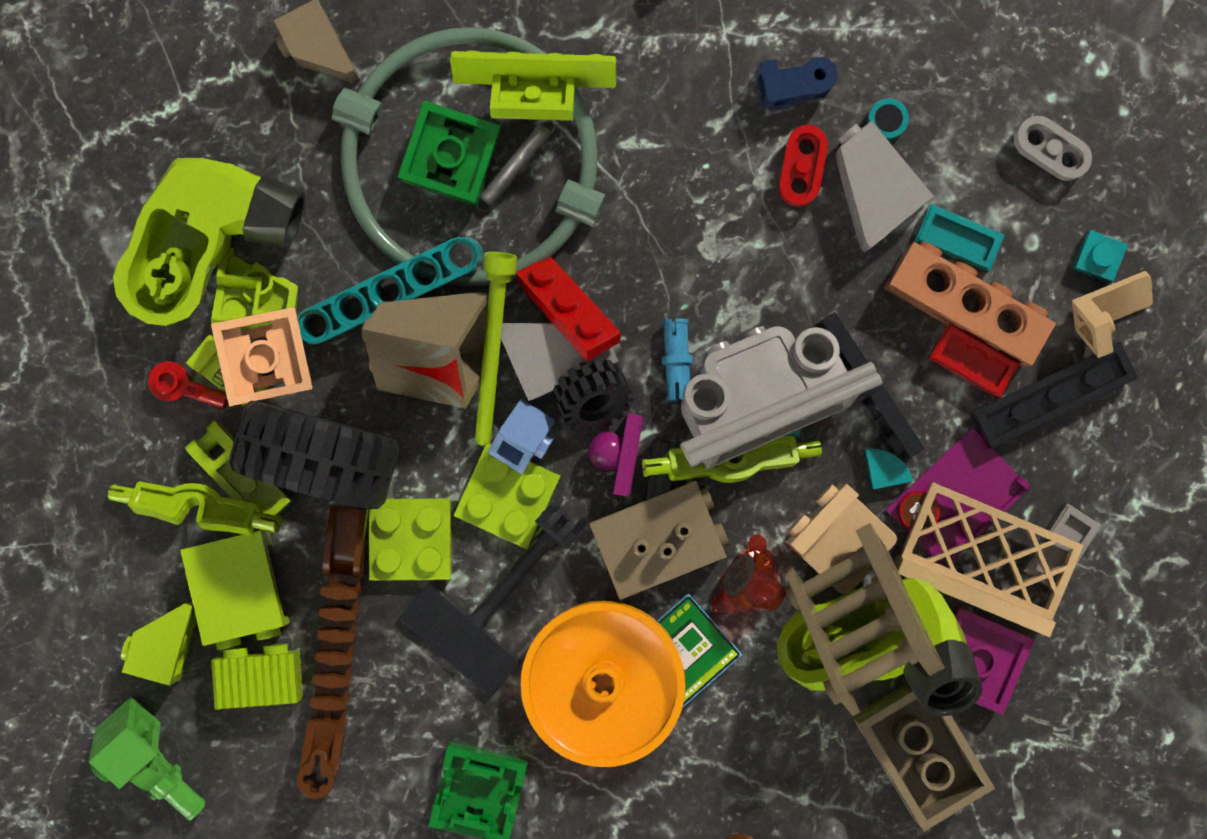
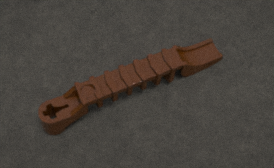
M330 506L323 555V573L328 575L327 583L320 590V595L325 596V604L319 609V616L323 617V624L317 633V638L321 639L320 649L315 653V661H318V670L313 675L312 683L316 684L315 694L310 699L313 715L307 722L300 768L297 775V786L300 792L311 799H320L328 795L341 772L343 745L349 720L347 718V708L351 702L349 690L350 684L353 681V674H351L352 662L355 660L356 655L354 643L358 637L356 625L357 617L360 615V608L358 607L359 597L363 590L361 578L364 576L367 508ZM319 760V769H321V776L325 777L324 781L317 780V774L313 772Z

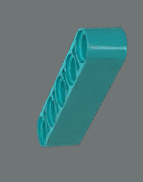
M471 237L450 239L303 310L298 315L302 340L309 344L322 343L364 324L366 319L372 316L380 303L391 302L385 299L381 292V286L386 279L396 282L399 287V295L395 301L417 299L475 271L483 262L484 253L482 246ZM461 243L469 246L473 253V259L467 267L458 265L453 257L454 249ZM423 261L431 263L435 268L436 277L431 284H425L418 278L417 268ZM351 296L356 297L362 303L363 309L359 318H353L346 312V301ZM314 314H319L326 322V330L323 335L315 334L310 328V319Z

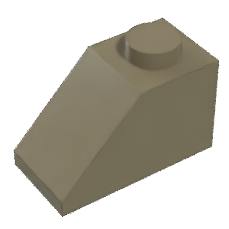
M312 0L273 20L280 32L273 37L285 58L292 56L300 67L350 83L360 80L318 0Z

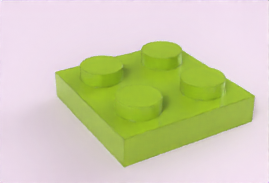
M488 443L480 456L453 516L522 548L528 549L539 525L535 520L546 509L561 475L532 462L529 463L523 474L488 454L492 445Z
M451 498L386 499L379 509H369V580L452 579Z

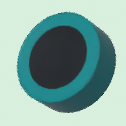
M885 98L872 106L868 112L866 122L868 124L872 121L885 138L891 141L898 138L905 131L909 122V114L906 107L900 101Z

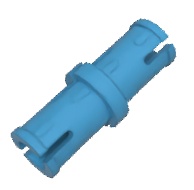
M682 318L675 319V322H672V319L662 321L664 326L665 356L661 357L662 366H666L667 402H679V398L683 400L684 391L690 381V365L693 364V356L689 354L688 319Z

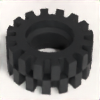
M593 359L592 365L588 366L585 361L579 363L580 369L575 370L572 367L567 370L569 376H561L558 379L560 385L554 386L553 391L555 394L553 396L564 423L571 430L576 431L579 428L580 432H587L589 427H592L594 432L600 430V425L604 423L606 427L613 425L611 421L613 418L620 420L624 417L622 411H629L631 408L629 402H633L632 391L617 363L613 364L608 359L601 363L600 359Z

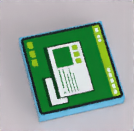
M689 593L656 620L675 642L683 661L685 671L683 707L742 656V653Z

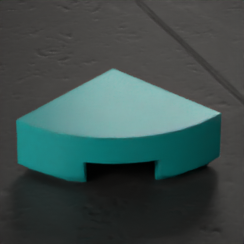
M880 449L863 450L871 489L913 482L909 469L896 455Z

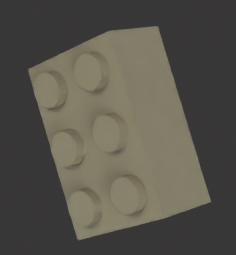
M908 682L862 709L860 713L852 716L912 818L924 832L995 789L951 715L938 717L925 712Z

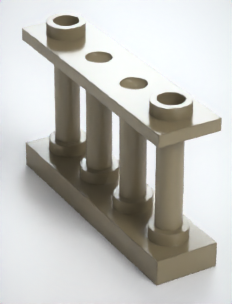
M871 523L856 530L863 545L857 549L858 553L808 581L803 582L791 566L784 569L790 586L785 588L786 594L796 610L800 608L829 679L823 682L824 687L835 705L842 703L852 716L860 713L852 691L908 662L912 665L920 662L928 675L931 676L945 668L886 545ZM865 568L868 571L874 569L877 576L871 578V584L817 612L812 600L813 596ZM879 598L882 601L888 599L891 607L885 609V615L832 643L830 642L825 630L826 626ZM894 629L896 632L903 630L906 639L900 641V647L844 675L838 661L839 658Z

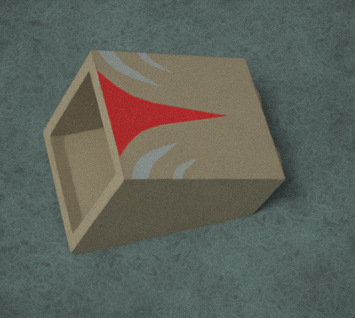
M476 292L380 303L372 316L366 319L362 328V339L366 343L369 369L373 372L376 389L466 409L481 380L488 293Z

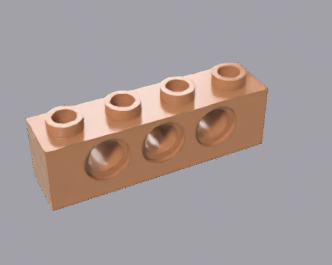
M921 241L920 244L913 242L906 247L883 289L944 324L951 323L1018 361L1020 368L1033 365L1056 325L1054 321L1047 318L1048 312L1045 309L1031 302H1026L1025 305L1011 297L1013 292L997 282H991L990 285L976 277L978 272L975 269L959 261L954 265L941 257L942 251L930 243ZM929 272H936L942 276L944 287L941 292H934L928 287L926 279ZM965 292H971L978 298L979 307L975 313L967 311L962 304V297ZM1001 312L1008 313L1013 319L1014 326L1010 333L1002 331L998 326L997 320Z

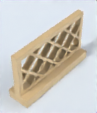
M930 482L899 556H896L894 564L899 574L904 577L927 580L936 590L1050 637L1056 624L1052 620L1084 545L944 486ZM937 493L950 498L957 515L936 523L931 511V506ZM960 503L973 509L963 512ZM978 512L988 514L995 531L974 539L966 517ZM928 517L931 526L922 529ZM997 518L1010 524L1001 528ZM960 520L968 542L947 550L939 528ZM1018 527L1026 530L1032 546L1011 554L1004 533ZM933 531L941 553L926 559L912 553L918 537ZM1035 534L1048 540L1038 543ZM997 536L1006 557L985 565L977 544ZM1056 543L1070 548L1064 564L1049 570L1041 549ZM971 547L979 568L961 574L956 571L950 555ZM1035 552L1043 573L1023 581L1014 560ZM944 558L948 568L935 563V561ZM1008 563L1017 584L1002 590L997 589L993 586L988 571ZM982 574L985 583L973 579L972 577ZM1059 574L1055 583L1052 576ZM1044 579L1047 580L1051 590V595L1045 608L1033 604L1025 588ZM1020 590L1023 599L1010 593Z

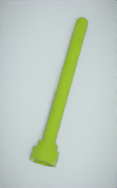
M485 252L483 260V271L487 272L486 279L490 281L475 432V441L481 446H485L491 441L506 282H510L511 275L516 274L517 256L504 252Z

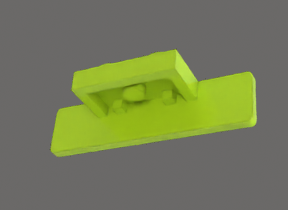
M474 50L466 52L453 51L450 55L454 83L492 85L490 100L491 118L573 121L575 87H616L615 56L600 54L498 53Z

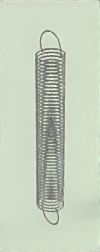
M540 123L531 132L530 135L532 136L527 137L526 142H523L514 154L515 156H512L509 160L510 162H507L499 172V176H496L493 180L494 182H491L488 186L489 188L486 189L487 192L484 191L481 195L490 200L491 207L497 201L496 199L500 198L501 193H504L516 178L518 172H521L523 167L533 157L534 152L536 153L539 147L542 146L544 137L548 138L549 133L546 130L542 131L539 129L542 126Z

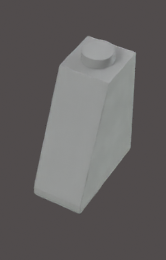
M872 121L862 129L858 124H855L838 139L842 145L834 154L859 247L864 253L934 197Z
M502 323L501 340L530 403L554 393V386L560 385L558 379L561 376L568 377L567 370L572 367L578 370L581 368L579 363L586 361L554 324ZM618 343L591 360L586 361L588 366L592 365L593 359H600L601 363L608 359L613 364H618L619 361L616 355L622 352L621 346Z

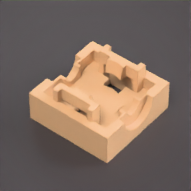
M295 307L211 324L229 406L248 403L251 400L257 401L313 389ZM271 321V325L246 330L241 328ZM259 337H266L268 340H257L251 343L254 339H257ZM274 369V373L271 375L258 376V373H268ZM285 383V386L267 389L258 392L255 391V389Z

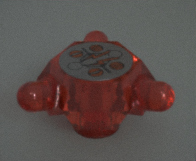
M753 535L748 542V551L744 552L743 555L736 556L721 580V595L715 597L710 602V610L713 614L722 615L726 612H729V614H743L763 610L772 612L783 602L786 587L781 583L778 568L770 550L766 549L767 542L762 535Z

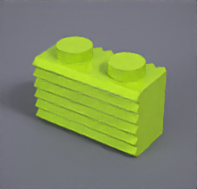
M287 643L263 646V653L248 654L247 647L222 649L223 656H218L211 660L214 706L216 710L293 704L303 698L300 650L288 651Z

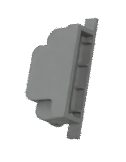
M760 326L747 332L741 341L731 345L728 341H724L714 345L706 352L708 356L699 375L692 378L687 384L681 403L682 415L694 438L681 443L680 446L691 468L704 463L708 470L850 408L860 394L880 386L883 382L872 362L847 372L839 357L840 347L837 339L832 333L823 328L814 327L806 329L795 340L793 334L784 327L775 326L765 330L764 326Z

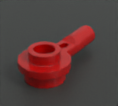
M161 362L149 374L148 384L150 391L160 400L171 402L188 396L221 409H225L228 403L226 393L192 381V377L189 376L186 369L177 362Z

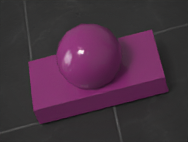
M627 414L623 438L614 432H602L591 440L588 447V456L591 463L597 469L602 471L617 470L613 494L630 495L643 424L641 415Z

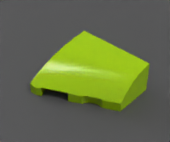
M228 248L224 258L218 264L216 274L217 289L211 317L212 324L293 307L297 311L298 286L283 277L278 278L271 275L266 267L257 262L251 265L234 255L233 248ZM271 321L241 328L246 330L271 325Z

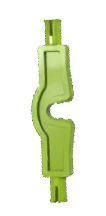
M783 436L738 456L737 464H733L728 460L708 470L704 463L691 468L682 448L670 449L666 453L665 458L643 459L642 469H644L643 475L645 477L668 474L671 481L709 477L719 482L735 483L752 477L758 471L793 467L799 462V458L820 457L822 447L818 448L821 445L819 440L796 443L794 436Z
M140 481L136 484L135 488L113 484L110 487L112 491H108V499L110 501L128 504L135 514L155 517L176 525L183 522L193 506L199 505L196 523L204 530L233 532L251 536L255 528L278 533L280 531L279 527L282 526V517L280 515L261 513L255 503L221 497L214 489L202 484H182L172 488Z

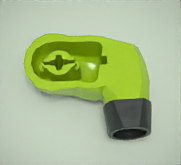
M205 158L175 159L143 205L127 249L117 263L113 275L116 297L130 315L147 324L167 326L189 318L201 303L212 272L224 258L230 247L233 235L241 234L246 241L285 249L291 245L304 212V192L267 174L260 177L233 164Z
M916 578L903 579V583L945 668L929 676L920 662L914 665L908 662L875 680L895 678L904 673L908 684L925 712L938 717L961 713L977 702L983 691L972 649L967 645L965 635L943 596L927 580ZM861 588L853 590L828 603L815 605L817 612L847 597L848 595L860 590ZM879 598L826 626L825 630L830 642L832 643L885 615V609L891 607L888 599L882 601ZM798 611L782 628L777 643L779 664L795 682L811 691H826L823 682L829 679L804 617L801 611ZM894 629L839 658L838 661L844 675L900 647V641L906 639L903 630L896 632Z

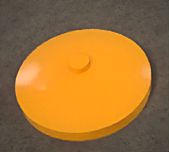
M592 601L573 606L552 618L537 634L528 649L523 663L521 696L525 712L532 727L539 737L555 752L583 765L615 767L645 757L669 736L677 723L683 707L685 671L675 642L664 627L653 617L640 609L624 603Z

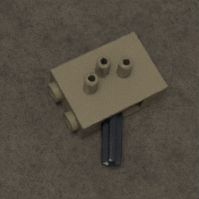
M655 440L652 446L651 459L665 458L666 453L670 449L677 448V444L667 440ZM668 474L648 476L645 500L589 523L620 600L727 557L723 548L730 544L722 524L714 525L708 510L715 507L706 485L698 487L697 482L693 480L671 489L672 481L669 479Z

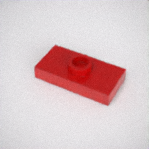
M951 323L946 324L927 358L996 399L1001 398L1020 364L1018 361Z

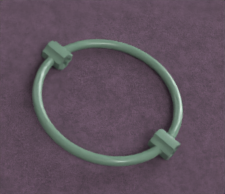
M465 27L433 32L403 45L390 54L367 77L358 92L343 87L341 93L337 96L331 119L344 125L341 141V171L350 207L368 238L396 264L403 263L415 256L402 249L379 226L364 199L357 171L359 132L371 136L381 117L383 104L374 100V96L386 80L410 60L440 47L456 44H483L510 52L546 54L533 44L519 37L486 28ZM575 87L573 116L578 127L581 143L579 182L567 180L555 210L556 213L565 217L542 244L527 255L517 259L516 272L555 254L571 237L580 222L593 227L606 197L605 194L593 190L597 174V140L589 109L577 87ZM423 261L417 268V275L434 281L436 271L432 264ZM475 270L447 285L466 287L490 285V281L486 279L487 272ZM516 274L511 275V279L516 278Z

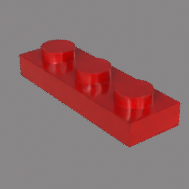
M551 256L516 272V283L586 361L620 343L621 332Z

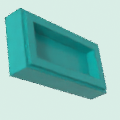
M930 204L927 207L913 242L920 244L921 241L930 243L940 249L942 255L988 273L992 268L1005 235Z

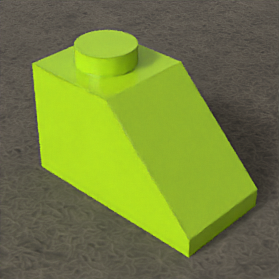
M192 601L179 606L133 632L132 637H127L121 651V660L125 661L122 673L169 686L180 681L197 623Z

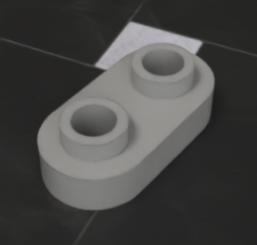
M1044 116L1029 117L1015 131L1014 144L1018 152L1060 180H1075L1084 175L1091 166L1092 153L1088 145ZM1029 133L1038 135L1040 139L1039 145H1032L1029 142ZM1063 155H1069L1072 158V167L1069 168L1063 165Z

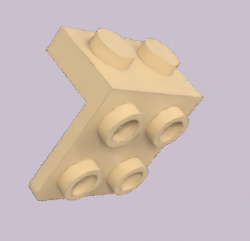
M839 483L836 487L833 484L828 486L816 499L815 502L819 506L810 516L807 517L803 514L788 530L791 536L785 543L819 574L858 553L857 549L863 545L856 530L871 523L888 551L897 541L896 534L857 499L859 494L845 483ZM865 568L832 587L845 595L851 592L870 571Z

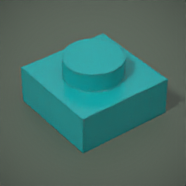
M1089 230L1085 233L1072 269L1108 284L1112 283L1115 280L1128 244Z

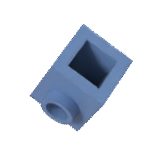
M520 399L498 431L488 454L523 474L534 456L542 459L554 440L548 433L556 420L546 415L540 408Z

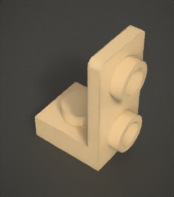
M1143 271L1072 300L1075 331L1098 358L1113 352L1112 334L1115 333L1114 320L1153 304L1151 276L1146 271Z

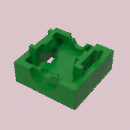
M423 100L398 174V179L402 183L478 207L484 189L486 173L503 132L501 125ZM449 122L474 130V132L471 133L449 126ZM438 166L445 170H453L452 175H445L439 171L437 177L429 173L436 175Z
M450 741L445 754L441 780L433 805L429 827L479 839H510L528 760ZM471 760L498 766L500 770L472 764ZM467 806L473 809H483V813L481 815L470 814L466 811ZM458 814L464 815V818L458 817ZM483 819V820H487L488 822H487V823H483V822H480V820Z

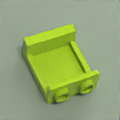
M260 530L254 532L251 536L239 535L180 550L203 646L216 643L217 650H222L242 644L240 639L242 636L255 634L257 641L281 635L280 627L290 623L289 616H284L270 559L268 545H272L269 531Z

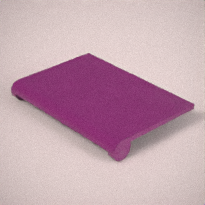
M971 428L885 511L909 534L910 529L905 527L898 517V504L901 498L911 491L926 492L930 482L944 486L1003 512L1008 510L1031 486L1024 478L1018 476L993 448H988L985 440L974 428ZM937 493L935 498L940 506L938 522L957 515L951 499ZM960 503L963 512L973 509ZM983 512L966 517L974 539L992 525L989 515ZM960 520L939 528L947 550L968 542ZM933 531L918 537L916 544L929 557L941 553ZM964 550L959 551V552H957V553H954V554L950 555L952 562H953ZM944 558L935 561V563L947 567Z

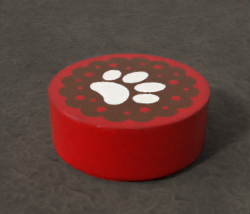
M911 491L905 494L898 504V517L901 523L908 529L912 528L926 494L924 491ZM935 498L931 511L937 523L940 517V506ZM928 517L922 529L931 526Z

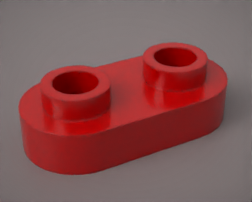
M803 125L796 128L786 143L778 191L783 201L794 207H803L810 204L820 190L828 150V140L824 132L816 126ZM801 142L810 143L813 152L811 154H803L799 150V144ZM801 181L805 185V192L801 194L795 193L791 188V183Z

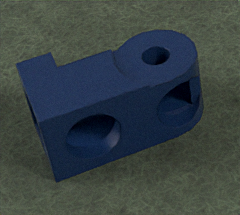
M815 57L810 59L804 66L778 70L776 59L760 62L756 70L764 110L825 97L838 78L835 64L825 57Z

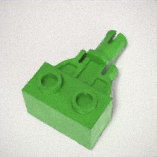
M131 696L95 729L89 757L90 767L100 780L104 782L111 781L119 789L130 781L137 787L149 791L148 797L153 801L164 798L190 821L204 808L205 800L182 780L181 767L177 764L172 766L158 749L161 722Z

